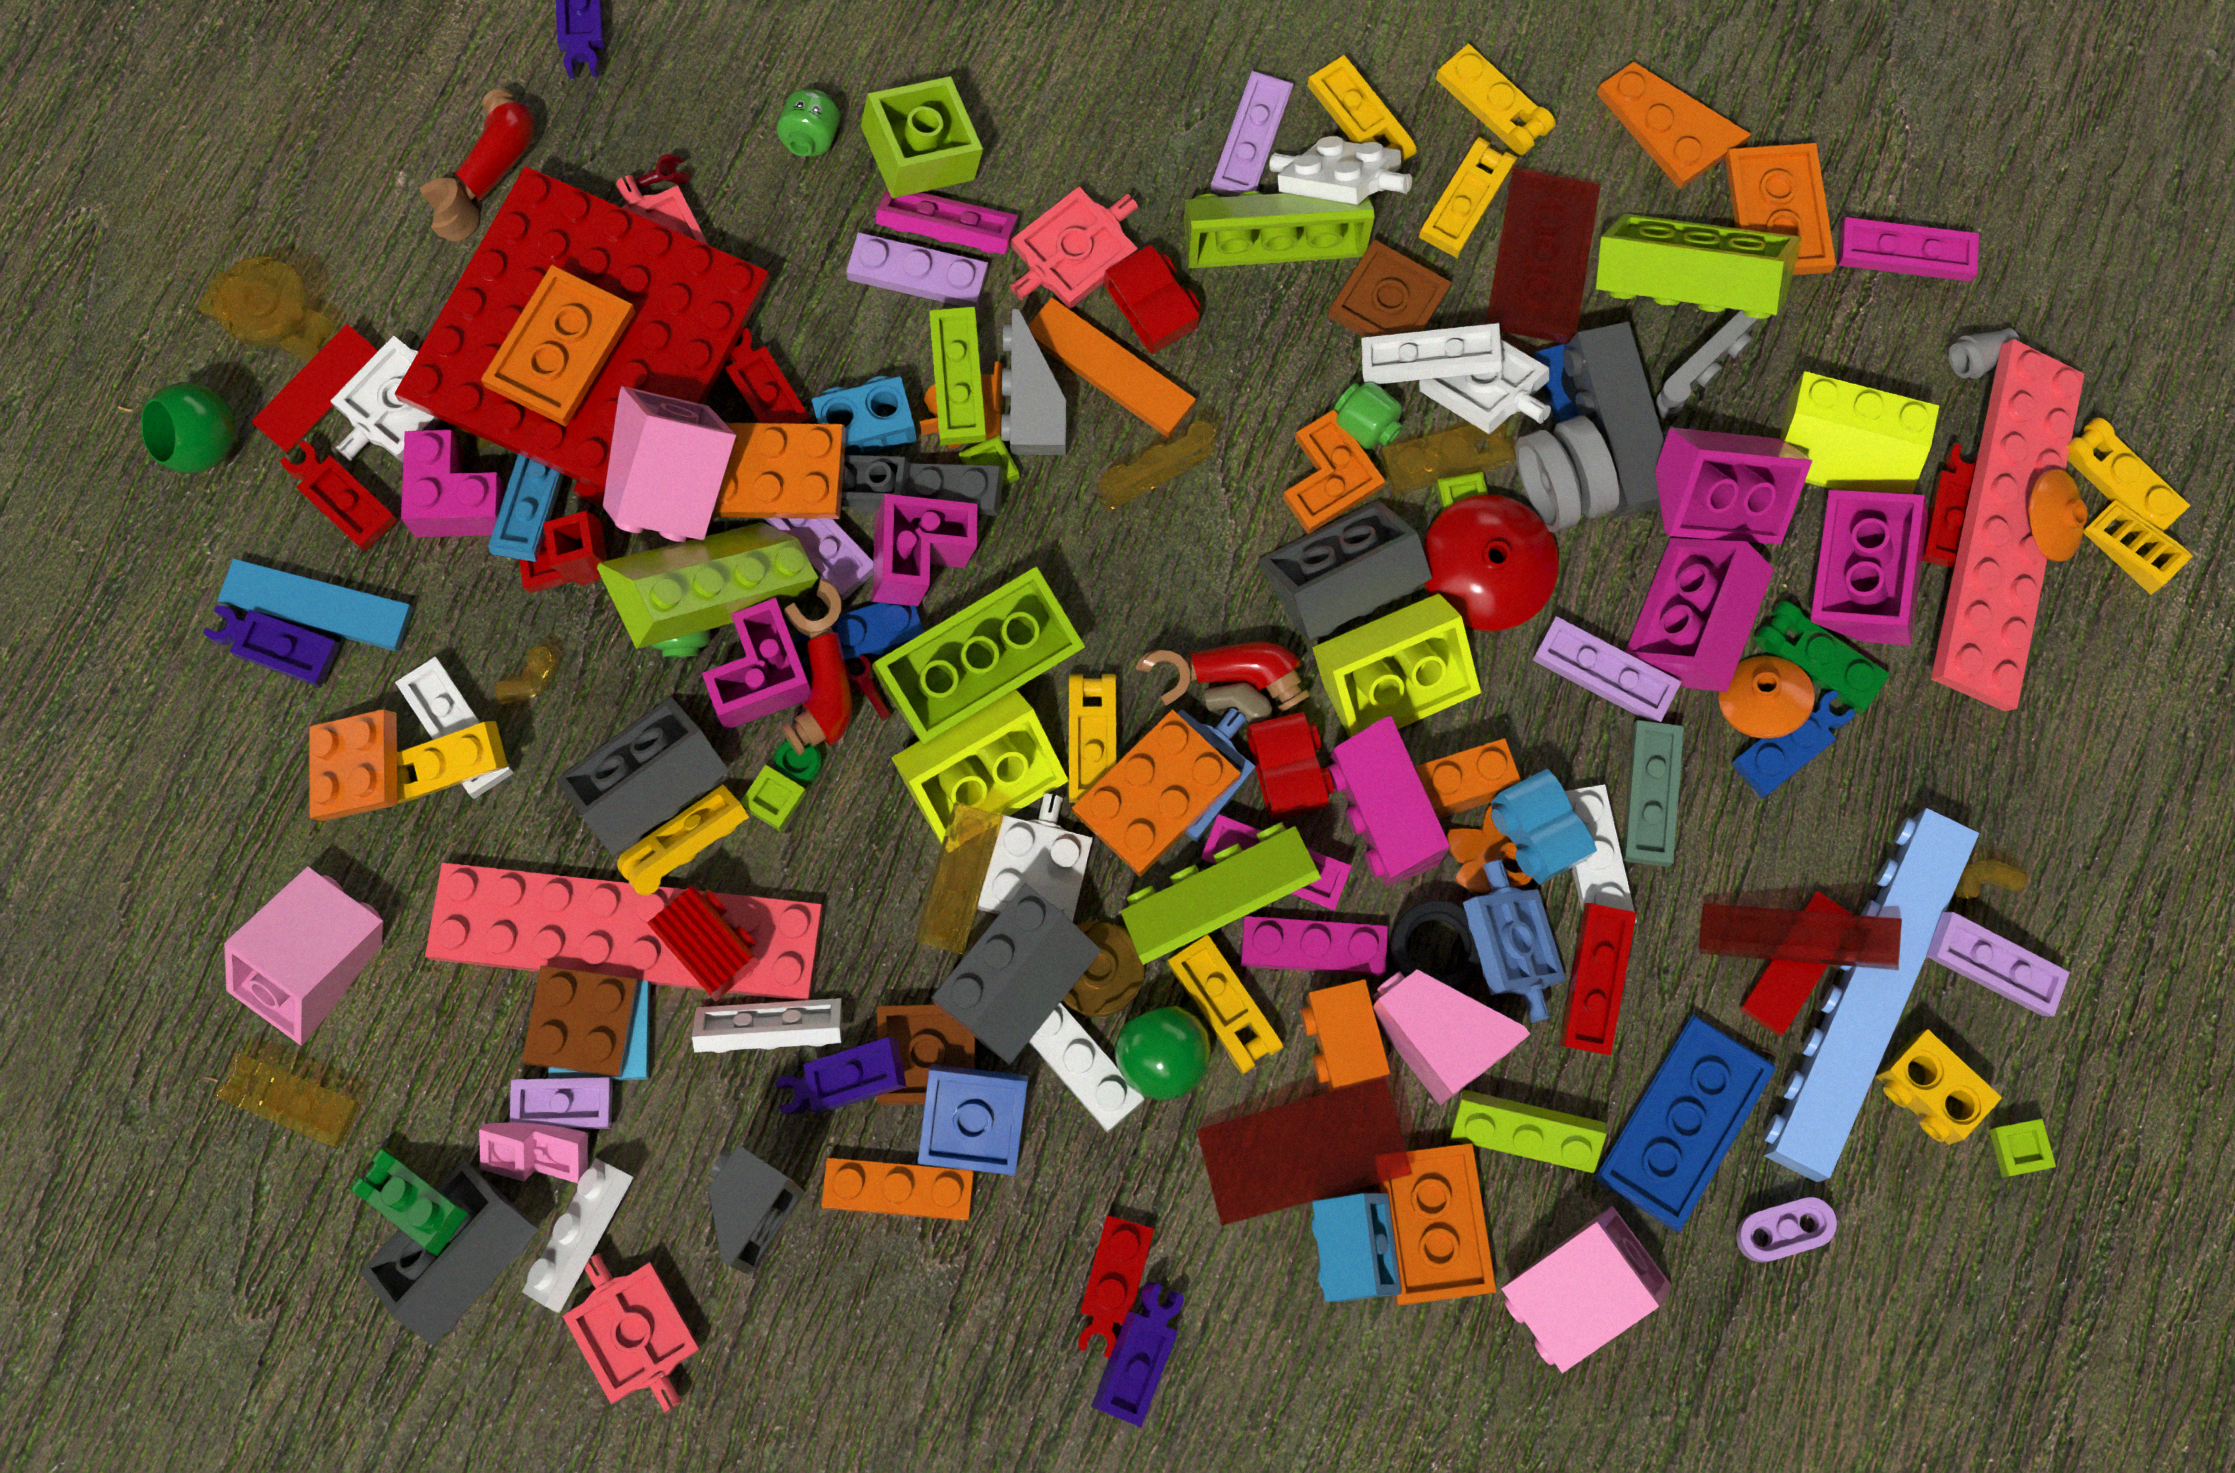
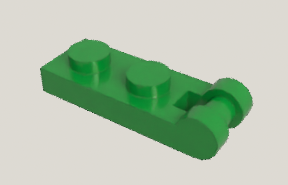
M1780 601L1772 612L1774 619L1769 626H1762L1755 636L1756 644L1772 656L1789 660L1799 666L1808 675L1811 682L1828 693L1836 690L1839 694L1836 697L1837 700L1859 715H1862L1891 674L1817 624L1812 623L1792 603ZM1788 630L1800 637L1794 646L1787 642L1784 637Z
M379 1147L370 1159L374 1162L363 1178L357 1176L349 1189L367 1201L424 1249L438 1256L468 1213L397 1157ZM391 1174V1179L385 1184L381 1191L379 1188L382 1186L387 1177Z

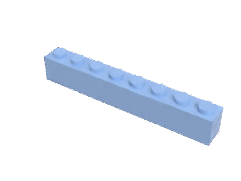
M1925 808L1912 819L1906 817L1902 822L1894 840L1895 843L1900 845L1894 860L1890 858L1886 860L1876 880V884L1882 886L1875 902L1870 900L1866 904L1858 920V926L1863 928L1857 944L1851 942L1841 958L1839 968L1845 971L1838 986L1833 984L1822 1001L1820 1010L1826 1013L1819 1029L1814 1027L1810 1031L1803 1044L1801 1053L1807 1055L1800 1072L1795 1070L1785 1085L1782 1096L1787 1098L1788 1101L1781 1116L1775 1114L1765 1130L1763 1140L1769 1144L1763 1155L1764 1157L1815 1182L1831 1177L1926 958L1941 914L1946 912L1978 838V832L1928 808Z

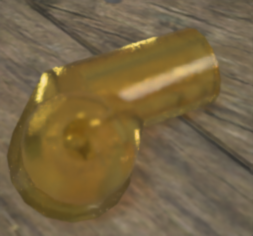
M538 646L527 652V665L520 677L494 683L497 700L500 705L537 697L544 692L556 672V660L551 656L547 648Z
M1994 859L1967 864L1954 893L1962 898H1975L1980 893L1981 884H1993L2018 893L2026 885L2027 874L2024 870Z

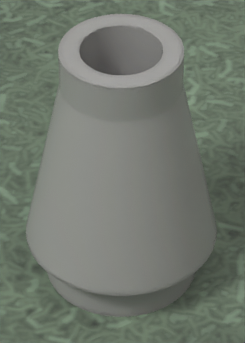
M2011 328L1996 332L1961 336L1950 347V365L1959 377L1980 378L1997 366L2001 344L2012 339L2020 342V338Z

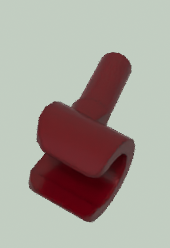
M665 154L658 159L656 169L636 178L635 182L639 189L661 181L683 185L689 181L690 174L683 171L674 172L675 167L685 162V159ZM626 182L625 185H626L628 191L631 192V190H630V188H629V186H628V184H627V182Z
M860 655L859 658L866 670L862 675L854 676L849 673L847 668L850 686L855 690H862L881 720L884 721L891 717L892 714L873 683L875 674L869 660L865 656Z

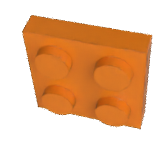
M382 709L309 726V803L311 819L327 821L398 805L397 717L395 712Z

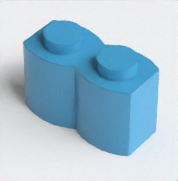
M1545 769L1501 791L1491 802L1493 809L1491 817L1495 827L1501 834L1507 835L1515 843L1517 849L1516 860L1519 867L1527 876H1532L1539 885L1585 862L1597 851L1590 832L1581 818L1572 810L1564 789L1549 769Z

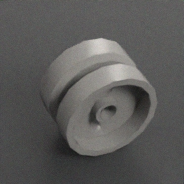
M1576 416L1557 423L1553 435L1547 430H1538L1518 438L1516 443V462L1522 486L1532 510L1545 522L1549 532L1556 533L1577 525L1581 518V513L1587 518H1596L1616 510L1619 504V485L1615 467L1601 434L1587 417Z

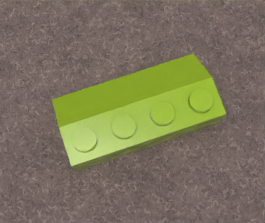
M1249 191L1235 197H1218L1213 194L1199 195L1194 199L1185 200L1184 229L1188 269L1363 257L1367 251L1375 218L1374 209L1368 196L1358 205L1284 192L1281 194L1263 195L1261 192Z
M1624 213L1601 236L1596 289L1609 291L1611 297L1618 299H1632L1639 295L1653 297V301L1661 305L1671 306L1678 305L1681 302L1698 304L1699 309L1708 312H1721L1726 308L1743 310V314L1747 317L1769 318L1771 315H1777L1786 303L1802 237Z
M763 522L705 536L704 540L693 539L601 562L597 566L636 649L734 623L731 616L732 613L776 598L780 610L785 609L792 603L799 605L818 579L799 539Z
M1036 566L875 661L872 669L895 707L920 742L925 744L1082 650L1085 646Z
M1280 822L1256 834L1260 843L1243 851L1240 844L1237 843L1213 855L1217 864L1199 872L1196 864L1170 876L1173 886L1156 893L1151 885L1127 897L1130 906L1120 912L1142 965L1321 879L1296 826L1286 830L1283 822Z

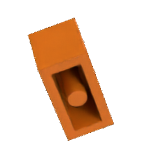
M1505 738L1415 766V770L1438 819L1491 803L1501 791L1521 782Z
M1366 980L1309 992L1305 999L1306 1007L1300 1008V1016L1306 1036L1314 1035L1318 1054L1312 1055V1062L1318 1083L1326 1082L1330 1094L1386 1080L1390 1075V1070Z

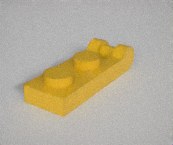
M1469 43L1437 71L1435 79L1519 155L1526 154L1534 146V140L1539 135L1546 136L1556 126L1554 117L1547 109L1536 106ZM1520 118L1526 124L1521 127L1516 126L1513 122Z
M1345 55L1309 77L1307 86L1352 143H1377L1376 140L1385 136L1390 142V145L1385 148L1400 150L1401 161H1406L1416 154V147L1411 137Z
M1478 137L1421 228L1418 237L1457 259L1518 160V157L1507 151L1501 154L1490 148L1491 143L1481 137ZM1480 164H1483L1494 171L1492 174H1489L1478 167Z
M2100 417L2094 418L2084 427V434L2080 438L2074 437L2066 445L2069 449L2068 461L2111 502L2116 499L2162 532L2190 507L2177 492L2115 435V430L2105 419ZM2095 448L2099 449L2106 456L2102 462L2094 456L2093 450Z
M1069 674V803H1077L1116 765V674H1102V678H1083V674ZM1083 697H1102V707H1083Z
M496 721L482 722L397 752V804L412 801L507 768L508 764ZM414 765L418 781L411 783L407 767Z
M721 785L623 852L617 860L618 870L639 895H650L659 888L663 876L679 865L690 862L698 852L718 838L732 833L737 825L748 819L749 816L732 793L724 785Z
M1208 934L1168 960V966L1242 1075L1255 1067L1254 1061L1266 1053L1272 1056L1283 1048L1277 1034ZM1250 1025L1256 1037L1242 1045L1236 1033Z

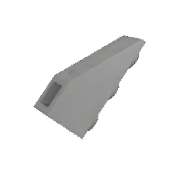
M1012 309V324H1003V351H1011V368L1002 369V396H1011L1010 413H1002L1001 439L1002 441H1010L1011 455H1066V399L1020 310Z

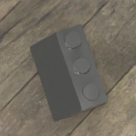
M1379 500L1258 559L1262 571L1289 619L1309 640L1328 635L1337 626L1357 616L1370 614L1377 606L1397 596L1410 594L1419 585L1432 579L1418 532Z
M669 697L558 777L556 781L611 856H614L619 851L635 845L645 832L660 821H666L675 816L681 806L697 794L712 789L729 770L701 730L676 701Z
M1025 883L932 996L934 1005L1007 1064L1011 1065L1102 950L1063 912Z
M738 1144L732 1153L725 1150L712 1167L709 1176L714 1180L709 1186V1194L721 1261L736 1270L750 1275L805 1191L789 1177Z
M466 1159L437 1188L468 1213L437 1256L424 1249L399 1229L360 1271L390 1314L432 1346L445 1333H448L457 1325L461 1315L480 1295L491 1288L496 1277L514 1257L520 1255L528 1247L530 1240L539 1231L518 1206Z

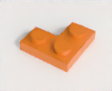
M1334 409L1296 432L1295 440L1312 462L1317 472L1286 490L1283 494V500L1308 535L1383 489L1386 482L1356 439L1337 424V413Z

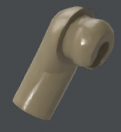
M1239 682L1205 689V701L1209 711L1234 708L1246 718L1250 725L1272 719L1273 714L1270 701L1250 683Z

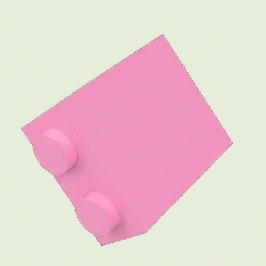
M621 386L603 500L604 509L618 528L628 532L642 533L643 528L659 531L661 536L677 542H685L687 537L704 540L736 434L707 405Z
M307 866L224 943L226 991L302 1046L382 946L383 920H381L380 915L372 906L365 902L358 903L345 894L342 887L333 878L327 875L320 876Z
M1415 970L1406 978L1399 971L1377 989L1378 992L1372 996L1376 1002L1373 1010L1378 1028L1440 1106L1515 1049L1530 1035L1525 1026L1419 970Z
M1612 1205L1513 1277L1502 1288V1291L1506 1295L1504 1303L1510 1314L1519 1323L1525 1321L1535 1335L1534 1344L1541 1357L1549 1365L1555 1363L1561 1373H1564L1660 1307L1673 1286Z

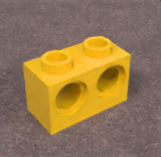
M1929 1029L1913 1035L1875 1076L1885 1085L1883 1087L1884 1093L1895 1104L1903 1108L1908 1106L1922 1119L1920 1126L1930 1137L1938 1142L1945 1141L1948 1145L1965 1140L2002 1099L1994 1089ZM1911 1061L1923 1068L1925 1072L1923 1085L1916 1084L1910 1078L1908 1066ZM1948 1096L1954 1097L1961 1104L1962 1115L1959 1120L1951 1117L1946 1110L1945 1102Z

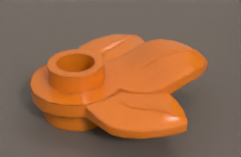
M1489 806L1484 815L1482 830L1451 829L1446 835L1450 845V853L1459 863L1463 864L1455 880L1463 887L1474 892L1483 893L1491 891L1483 865L1496 860H1503V863L1510 862L1517 867V873L1505 868L1510 887L1522 888L1533 878L1532 876H1527L1519 867L1516 860L1517 849L1515 843L1507 835L1501 834L1495 827L1491 817L1492 806Z

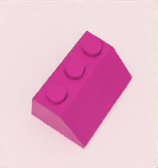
M1670 427L1655 468L1664 531L1669 536L1782 545L1813 460L1780 438Z
M1829 490L1811 614L1812 623L1862 642L1912 646L1928 523L1925 495Z
M1670 538L1625 652L1681 681V686L1686 688L1727 692L1774 568L1747 541Z
M1390 715L1333 748L1329 759L1331 764L1326 766L1330 772L1334 790L1336 792L1343 791L1350 806L1345 809V814L1355 835L1362 833L1369 849L1364 852L1367 866L1374 878L1381 876L1386 888L1438 867L1450 848Z

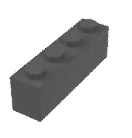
M1625 322L1577 332L1564 348L1563 363L1568 376L1573 377L1578 392L1576 394L1577 412L1579 416H1585L1593 422L1609 450L1615 467L1619 485V504L1616 510L1612 511L1613 516L1618 518L1659 509L1661 506L1655 468L1664 445V438L1630 324Z

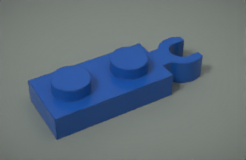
M877 603L839 615L832 628L833 633H839L846 665L861 661L860 655L869 659L894 651L924 633L915 606ZM799 633L793 637L796 648L806 646L811 638ZM809 657L801 659L800 662L803 670L810 671Z
M1836 690L1828 692L1818 701L1815 713L1812 711L1808 720L1799 729L1783 737L1760 739L1731 763L1761 799H1764L1837 739L1829 729H1840L1854 717L1855 712L1852 709L1842 716H1836L1831 713L1829 704L1839 695Z

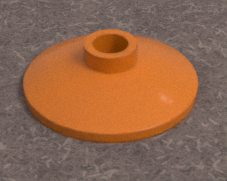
M2059 469L2048 470L2037 479L2031 493L2029 506L2030 526L2034 541L2040 552L2050 561L2062 562L2072 558L2081 544L2084 525L2087 521V508L2082 501L2075 481L2068 473Z
M1757 656L1739 662L1728 691L1718 692L1719 707L1726 721L1739 732L1761 739L1783 737L1799 729L1810 717L1815 700L1814 688L1808 675L1793 662L1775 656ZM1767 686L1774 688V690L1764 692L1759 688Z

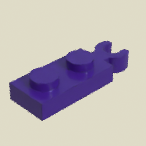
M556 0L557 44L561 52H566L563 63L568 77L575 79V67L581 62L589 63L592 77H598L600 65L593 49H605L603 1Z
M225 606L215 607L214 612L219 617L227 619V626L221 631L205 628L203 633L212 642L218 645L233 643L229 652L235 657L321 688L340 648V645L335 640L250 609L245 620L241 621L230 608Z
M891 1037L803 1064L806 1077L804 1079L784 1076L775 1082L776 1088L785 1090L794 1088L795 1097L793 1101L780 1106V1112L792 1115L802 1114L810 1105L812 1112L824 1113L907 1087L898 1039Z
M1150 1281L1144 1286L1141 1293V1303L1144 1308L1142 1314L1139 1315L1130 1311L1127 1313L1091 1405L1095 1409L1139 1427H1142L1178 1331L1166 1327L1169 1318L1174 1317L1181 1310L1184 1300L1182 1294L1170 1291L1166 1303L1159 1306L1157 1297L1162 1286Z

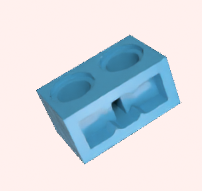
M879 376L868 380L863 386L851 389L843 387L831 388L824 391L819 397L812 398L818 424H831L835 418L840 416L852 419V422L845 427L847 430L845 455L867 456L917 443L915 427L901 376L895 378ZM884 405H891L897 408L895 413L888 417H880L875 414V411Z

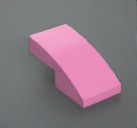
M536 1123L484 1124L479 1129L480 1169L523 1182L526 1181L533 1171H537L574 1183H579L582 1175L588 1170V1133Z

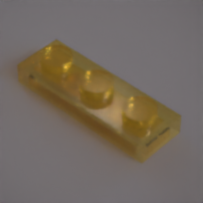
M954 802L913 941L963 955L1003 816Z

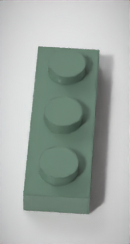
M1637 720L1633 725L1622 856L1625 862L1670 867L1673 864L1684 726Z

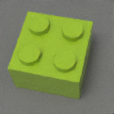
M951 76L867 94L861 128L892 199L969 182L975 179L983 148Z

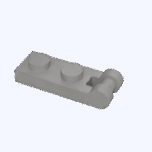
M1743 310L1738 312L1665 382L1655 400L1654 408L1656 413L1666 419L1676 417L1690 396L1691 390L1698 383L1705 388L1723 369L1719 363L1730 354L1735 359L1750 345L1754 338L1749 333L1758 318L1745 316Z

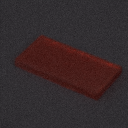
M1513 168L1485 325L1499 323L1500 331L1563 344H1568L1576 335L1601 184Z
M1386 1078L1197 1129L1221 1226L1235 1224L1312 1203V1201L1323 1200L1413 1175Z

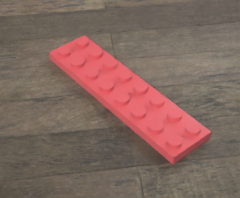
M2015 339L2002 343L1931 676V680L2002 711L2018 708L2047 564V558L2038 549L2031 531L2029 517L2031 493L2037 479L2044 472L2055 469L2066 470L2069 449L2066 445L2072 440L2085 375Z
M450 863L441 864L425 957L429 960L535 972L540 971V966L633 978L638 981H648L654 985L705 990L647 924L650 919L654 918L658 912L662 911L665 906L669 905L672 900L676 899L686 889L659 886L654 893L643 896L639 895L631 887L630 883ZM698 891V892L702 895V894L705 893L706 891ZM712 892L727 909V912L721 916L725 923L732 930L741 925L759 946L752 953L760 964L727 993L799 1001L810 1000L823 913L822 904Z

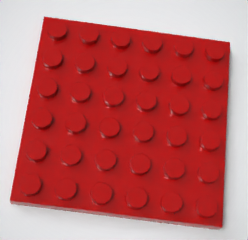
M524 166L394 394L398 401L605 492L621 386L704 404L770 281L769 271ZM551 265L633 304L635 314L567 426L561 425L484 387L481 381L484 373Z

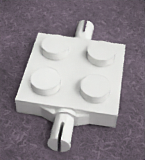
M1337 136L1319 139L1304 154L1297 155L1296 157L1274 153L1269 163L1272 172H1281L1278 174L1279 192L1358 205L1368 195L1377 191L1390 190L1407 194L1412 185L1410 174L1395 173L1401 168L1400 150L1383 148L1381 144L1375 142L1363 144L1344 142L1342 138Z
M395 336L331 400L334 407L344 414L355 428L336 446V449L350 461L370 441L372 444L384 447L399 461L403 462L405 431L433 430L442 421L398 401L395 396V391L418 351L407 347Z
M1501 340L1503 371L1419 380L1420 392L1488 434H1491L1510 415L1521 411L1539 424L1543 423V420H1546L1551 412L1550 406L1532 397L1549 381V368Z
M1043 794L1038 820L1025 821L1000 814L977 909L1000 914L1026 883L1073 922L1092 837L1068 832L1061 826L1056 825L1061 803L1063 802L1062 797L1055 796L1051 813H1049L1053 794Z

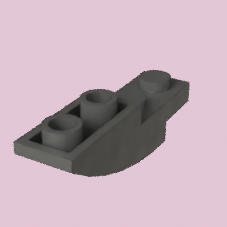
M845 455L841 507L876 513L884 495L893 494L977 504V515L999 516L1004 472L1000 466L911 464L906 457Z

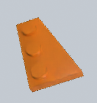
M1632 62L1600 84L1596 93L1679 190L1725 159L1728 149L1740 148L1745 145L1752 135L1635 62Z

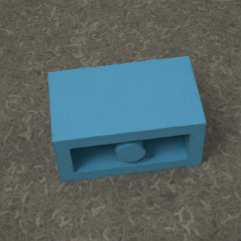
M1362 1193L1312 1201L1314 1212L1312 1231L1317 1240L1320 1260L1318 1280L1324 1292L1325 1302L1354 1301L1401 1294L1388 1194Z

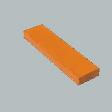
M1052 297L1028 325L1038 347L1168 439L1196 405V399Z

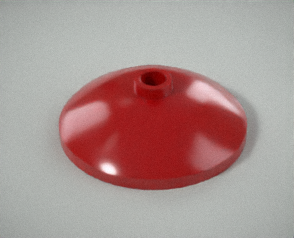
M1491 494L1477 495L1454 503L1433 522L1422 544L1432 577L1431 580L1424 583L1429 597L1439 593L1462 616L1464 627L1469 629L1498 632L1515 628L1527 622L1545 606L1557 582L1559 558L1551 532H1549L1545 522L1532 509L1508 497ZM1489 550H1499L1503 555V562L1499 564L1492 562L1488 556Z

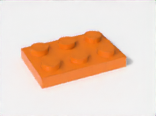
M1817 143L1728 149L1725 155V163L1735 228L1802 237L1793 275L1831 273L1836 266Z
M551 265L481 378L484 387L561 425L567 426L635 314L634 306Z
M725 423L736 434V438L711 517L840 519L847 434L843 424Z
M1172 709L1072 807V812L1141 877L1241 778V773Z
M1473 1144L1374 1156L1379 1194H1388L1401 1287V1294L1394 1295L1395 1305L1401 1306L1496 1293Z

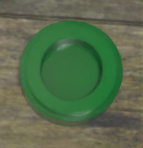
M788 740L779 745L774 754L775 770L802 787L811 784L818 778L822 770V758L816 746L812 747L808 743L804 746L805 753L799 756Z

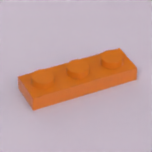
M827 1158L821 1208L970 1221L974 1171Z

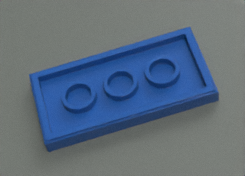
M1692 1014L1689 1016L1592 1179L1676 1233L1680 1232L1777 1066Z

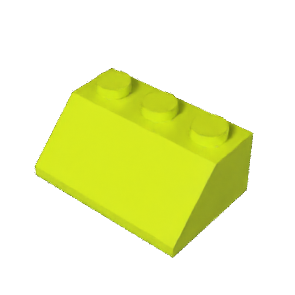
M1804 371L1790 391L1780 439H1783L1813 460L1805 480L1806 483L1833 490L1913 494L1931 448L1939 405Z
M1439 593L1312 647L1323 686L1349 739L1390 715L1396 728L1400 729L1481 693L1462 616Z
M1016 689L927 743L922 744L919 741L891 757L911 796L947 853L997 824L1000 814L1011 816L1043 797V794H1048L1069 781L1034 709Z

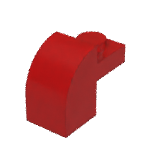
M588 511L544 522L545 537L537 562L519 559L523 589L530 593L573 581L581 586L595 582L602 578L597 569L598 564L608 561L602 522Z

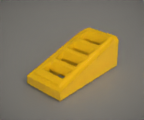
M2116 499L2083 531L2091 541L2150 595L2164 586L2193 557L2181 544ZM2117 519L2122 526L2111 536L2104 529ZM2130 531L2136 538L2128 546H2125L2120 540ZM2144 544L2150 551L2144 557H2141L2135 552ZM2157 557L2164 562L2159 569L2151 564Z

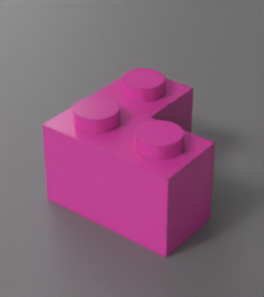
M452 430L405 431L401 520L414 537L489 536L493 533L507 488L497 472L463 473L464 449Z
M885 494L875 515L872 602L919 606L929 587L930 565L965 568L977 547V504Z
M776 598L731 614L746 657L702 673L716 714L725 731L804 702L808 699L811 692Z

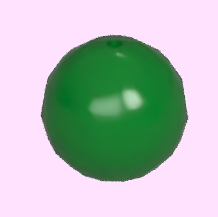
M178 382L158 390L147 401L142 410L141 434L149 455L157 463L170 471L198 474L218 466L229 455L234 446L236 422L227 401L220 394L205 385Z
M1180 1006L1156 1009L1130 1020L1119 1030L1114 1047L1118 1070L1127 1085L1143 1097L1161 1101L1173 1100L1192 1092L1207 1074L1211 1059L1207 1031L1197 1016Z

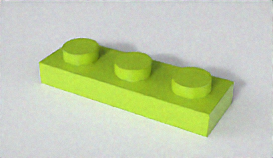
M975 307L929 310L940 445L986 442Z
M1462 1089L1451 1126L1450 1140L1466 1144L1472 1143L1475 1146L1594 1173L1607 1135V1126L1605 1122Z

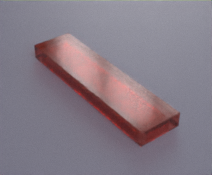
M1703 903L1699 952L1700 954L1899 970L1902 919Z

